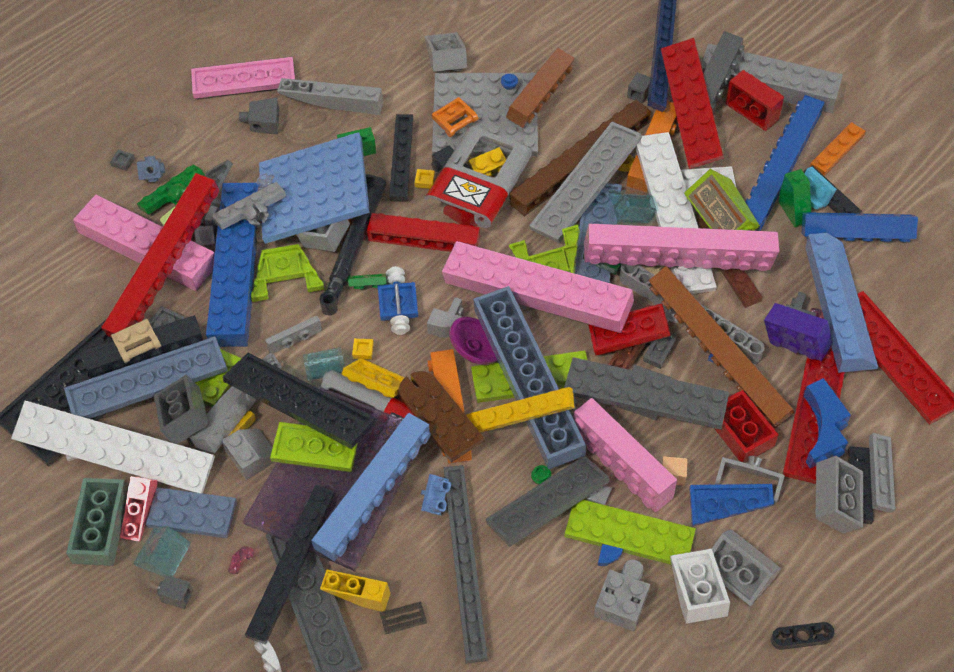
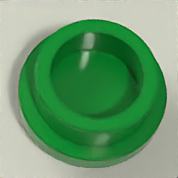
M544 465L536 466L531 472L533 482L538 485L551 477L550 469L548 470Z

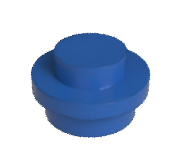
M505 74L501 78V84L505 89L512 90L518 84V78L514 74Z

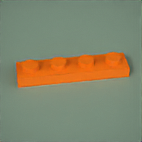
M851 122L810 163V167L813 165L825 176L865 136L866 131Z

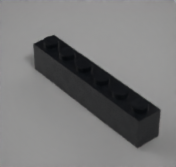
M195 315L153 328L161 347L157 349L152 348L130 358V361L124 363L114 341L82 351L90 378L92 379L203 341Z

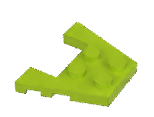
M578 224L562 229L565 246L529 256L525 240L509 244V247L516 258L575 274L580 229Z
M299 244L262 250L257 268V277L254 280V289L251 293L252 302L269 299L267 283L305 277L308 292L324 290L322 280L319 279L317 272L312 268Z

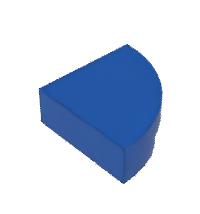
M602 544L598 566H607L618 560L622 555L623 549Z

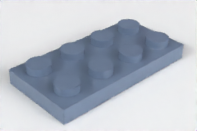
M156 488L146 526L147 528L228 538L237 500L232 497Z

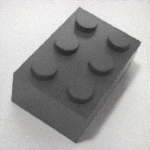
M187 374L154 395L160 431L172 443L178 444L181 441H185L189 436L208 425L201 390Z

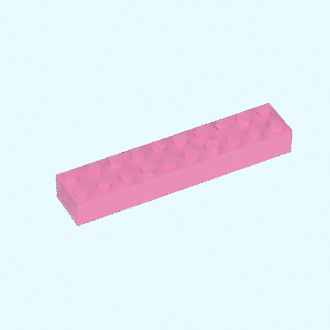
M589 224L584 241V262H590L591 264L609 263L616 265L621 263L630 266L638 264L647 266L662 265L667 267L684 266L685 268L702 267L704 269L721 268L724 270L733 268L767 271L771 269L779 253L778 232Z
M456 241L442 270L445 283L482 294H488L509 286L517 303L520 305L621 333L634 302L632 289Z

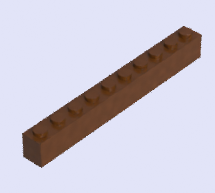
M638 100L627 104L624 109L616 112L608 121L603 122L594 131H590L585 138L578 140L570 149H566L558 158L551 160L547 166L539 169L531 178H527L523 184L512 189L509 204L525 217L555 194L611 122L638 132L650 123L651 110Z

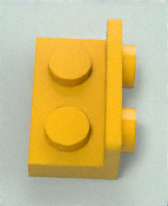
M500 147L468 160L467 163L471 170L492 177V174L499 173L506 158Z

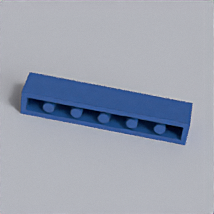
M803 212L801 234L806 239H808L809 234L829 233L835 238L843 237V240L854 241L855 238H862L863 241H873V238H880V241L887 242L892 241V239L910 242V239L917 238L918 217L914 214Z

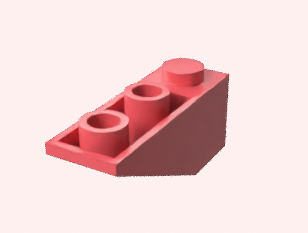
M144 477L130 478L120 538L141 541L156 492L157 480Z

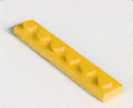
M566 387L469 413L466 416L480 433L574 409L573 389Z

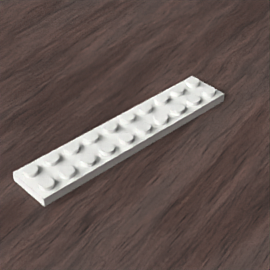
M669 132L642 136L635 148L658 226L698 228L691 202L684 194L686 186ZM671 267L672 273L691 294L715 291L717 288L711 268Z
M25 401L11 438L202 494L215 458L214 455L28 401Z

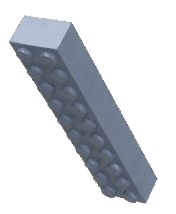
M507 286L474 298L475 313L516 401L559 390L510 287ZM569 410L526 421L548 470L586 455V444Z

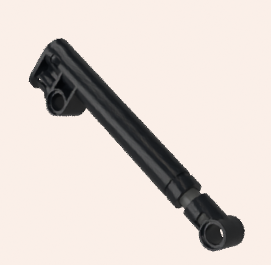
M366 174L370 213L353 218L330 274V282H328L325 291L319 298L322 313L331 316L338 311V302L344 289L343 286L347 285L348 278L351 275L367 235L371 214L376 212L387 183L381 177Z

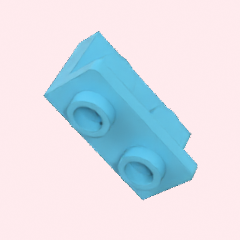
M809 167L804 174L810 181L811 207L819 209L829 204L837 189L813 167Z

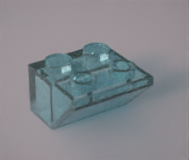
M610 189L608 191L618 222L649 223L656 215V212L659 211L655 197L650 194L629 190Z

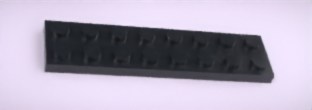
M249 352L223 376L225 383L350 449L376 424L375 417Z

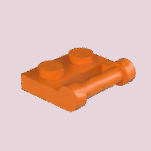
M460 97L432 113V119L445 130L449 137L455 135V132L469 123L479 120L476 112ZM465 114L467 115L466 118H464L463 120L459 121V122L456 123L455 125H453V126L450 125L451 123H453V122L456 121L457 119L461 118V117L464 116Z

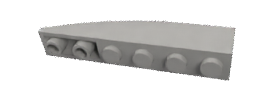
M281 78L277 90L281 95L329 109L380 115L383 106L382 88Z
M273 353L268 354L262 359L280 369L282 368ZM232 386L207 413L208 425L189 436V438L199 450L215 453L222 445V440L232 432L257 399Z

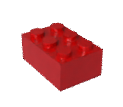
M742 70L730 80L726 98L727 106L764 131H767L779 121L784 101L783 95L745 70Z
M743 390L728 397L722 429L714 428L737 459L743 463L748 462L749 456L757 457L775 447L778 433Z

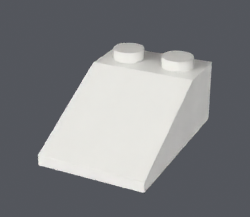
M712 549L670 556L680 607L686 624L727 617L730 601Z

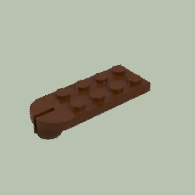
M416 371L410 374L411 380L406 376L401 381L399 386L401 400L415 417L429 424L430 437L451 463L484 442L483 435L431 373Z

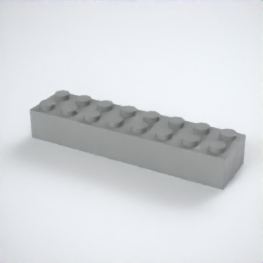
M707 45L701 62L703 73L717 45ZM747 52L738 55L736 59L738 60L735 70L731 69L729 74L731 75L730 80L742 70H745L783 95V102L797 105L798 101H802L804 96L807 95L825 102L822 111L833 112L843 74ZM728 82L727 85L724 84L723 88H727V89H728V88H729V82Z

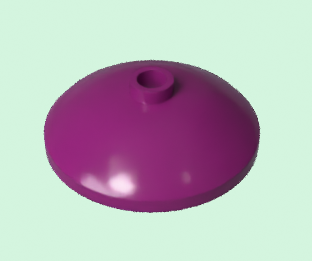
M461 317L453 322L449 330V337L453 347L463 358L480 365H490L497 361L479 319Z

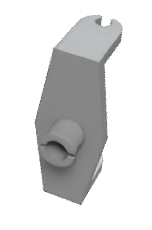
M749 456L748 464L722 457L715 485H719L725 465L749 474L778 481L774 494V502L777 503L785 475L761 468L762 459L757 457L754 463L755 456Z

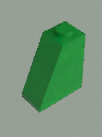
M802 169L784 175L778 199L780 206L795 228L802 226L803 212H811L810 181Z

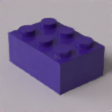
M778 303L773 305L764 319L769 342L776 347H783L793 353H800L810 359L822 361L833 344L828 320Z

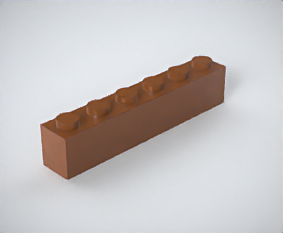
M557 48L510 105L506 118L522 128L527 123L530 124L535 117V113L538 114L541 111L543 103L546 104L551 93L554 94L559 87L558 84L564 82L566 74L571 73L574 68L572 64L575 58Z

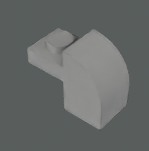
M454 298L448 312L433 309L427 322L428 334L443 338L449 337L451 325L456 319L463 316L462 299Z

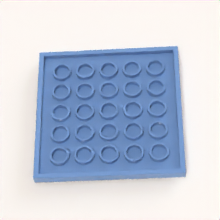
M359 132L259 163L260 190L277 182L286 194V197L266 207L269 216L267 221L262 223V239L265 244L370 213L362 137Z

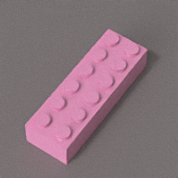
M593 398L574 411L573 419L587 449L591 453H595L600 458L602 464L614 472L618 480H623L628 485L629 490L642 499L643 504L647 508H651L656 513L673 499L677 479Z

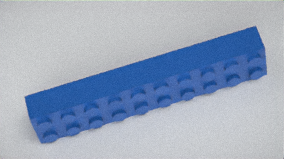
M223 183L220 210L259 191V183ZM242 219L223 230L218 226L206 336L207 339L216 337L219 347H248L252 307L251 293L253 292L257 252V226L250 224L246 219Z

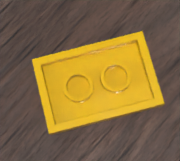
M362 358L347 365L342 371V375L348 377V380L359 382L365 385L366 388L377 390L383 396L394 398L400 394L399 386L405 378Z

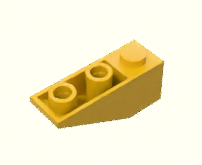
M328 569L320 587V590L351 603L385 612L391 593L387 582Z

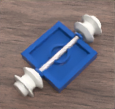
M395 266L386 271L387 283L389 285L378 286L381 321L390 320L392 325L391 331L397 335H403L410 330L408 325L409 318L418 317L415 282L404 283V270Z

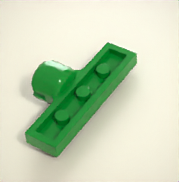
M194 164L188 166L183 172L172 177L170 181L159 186L148 196L143 197L137 203V206L149 215L167 202H172L176 205L195 173L205 176L203 170Z

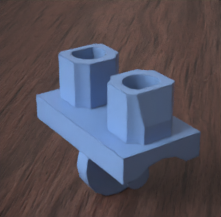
M429 474L426 491L421 490V495L424 496L421 511L441 515V512L446 510L447 503L444 499L446 492L450 491L451 488L449 479Z

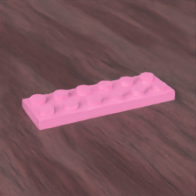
M293 57L191 69L194 99L278 89L281 78L295 79Z

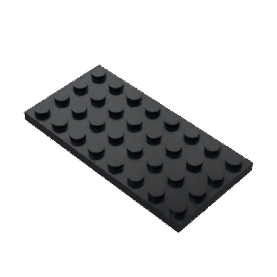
M105 321L0 412V427L11 436L13 435L25 401L72 414L64 388L91 379L82 351L113 341L112 337L107 336L101 328ZM105 414L93 417L91 420L98 421ZM18 441L47 466L61 455L58 452Z

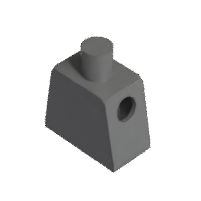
M278 98L251 101L249 103V112H239V121L249 122L250 131L278 134L280 111Z

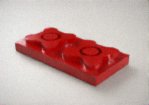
M662 303L629 312L621 333L588 324L595 356L671 336Z

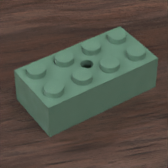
M83 478L66 552L72 564L114 566L128 495V487L124 480Z

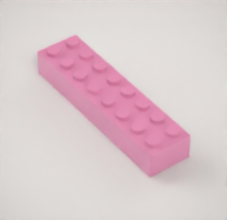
M95 195L73 219L78 233L140 264L162 229V226L98 195ZM190 241L186 244L182 256L176 261L171 274L167 277L197 291L213 271L214 252Z

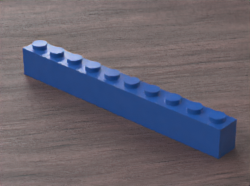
M807 95L804 96L802 101H798L795 108L796 113L792 112L789 119L790 124L785 125L783 137L780 136L776 146L778 147L776 149L773 148L770 154L771 160L766 161L763 168L764 173L759 174L756 182L758 183L757 186L752 187L750 192L751 198H747L745 203L760 225L755 231H761L780 195L784 175L792 172L822 114L824 101Z

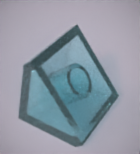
M341 347L303 354L308 381L323 378L324 374L330 370L342 374L345 367Z
M169 526L153 528L133 564L164 577L166 575L173 577L191 543Z

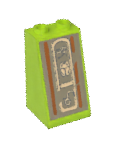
M709 169L684 192L710 229L755 231L760 226L732 180L712 169Z

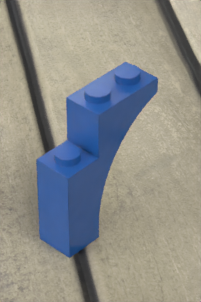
M824 378L808 385L804 393V398L811 406L818 425L817 443L809 452L806 460L809 468L816 466L817 462L842 456L848 444V441L840 431L848 426L851 414Z

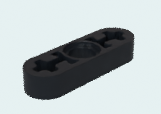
M827 622L779 627L773 631L771 643L779 650L824 645L831 642L835 631L833 626ZM821 629L826 633L828 632L827 637H824L823 634H818ZM797 632H806L809 639L806 641L798 639ZM779 634L782 636V638H786L784 643H781V640L777 639Z

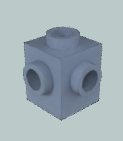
M155 156L144 157L145 160L137 162L139 180L148 179V182L159 181L158 178H161L163 173H165L164 162H161L160 158L156 159Z

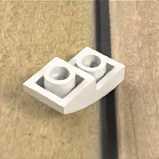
M254 641V648L262 654L264 669L267 672H282L277 655L269 641H267L266 645Z

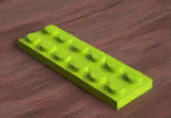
M585 350L543 356L559 389L565 387L572 358L587 360ZM499 363L471 366L477 403L515 398Z
M581 500L572 506L564 537L601 547L602 544L622 548L624 553L672 565L670 556L690 553L696 528Z

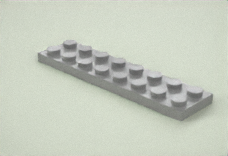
M611 122L529 225L530 229L560 244L564 239L562 229L574 226L642 138L641 133Z

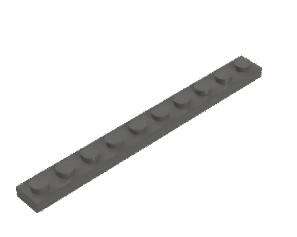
M464 465L443 467L444 478L449 479V482H451L450 491L446 492L466 664L488 661Z

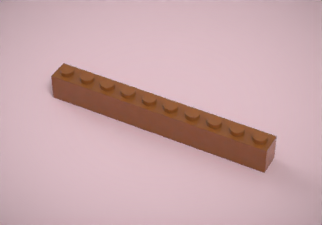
M667 266L648 280L651 284L649 289L656 297L658 295L662 297L663 301L661 303L668 311L672 309L676 313L673 315L680 324L684 323L688 327L686 329L687 333L692 338L696 337L700 341L698 345L705 353L707 351L710 352L712 355L710 359L717 367L721 365L724 368L723 374L730 382L734 380L738 384L736 389L738 391L743 390L754 405L764 414L763 416L770 425L772 424L777 428L794 414L792 407Z

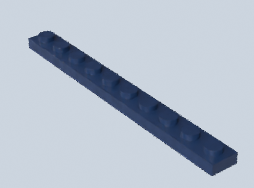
M659 0L647 106L661 112L666 108L669 84L661 48L670 46L673 43L677 0Z

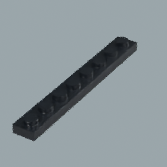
M318 485L314 486L247 628L246 638L266 645L312 546L311 540L319 531L333 501L334 491Z

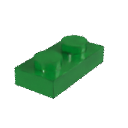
M386 273L349 276L348 283L349 287L353 286V289H362L366 285L378 288V286L387 283Z

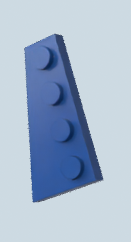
M772 484L689 486L692 527L774 505Z

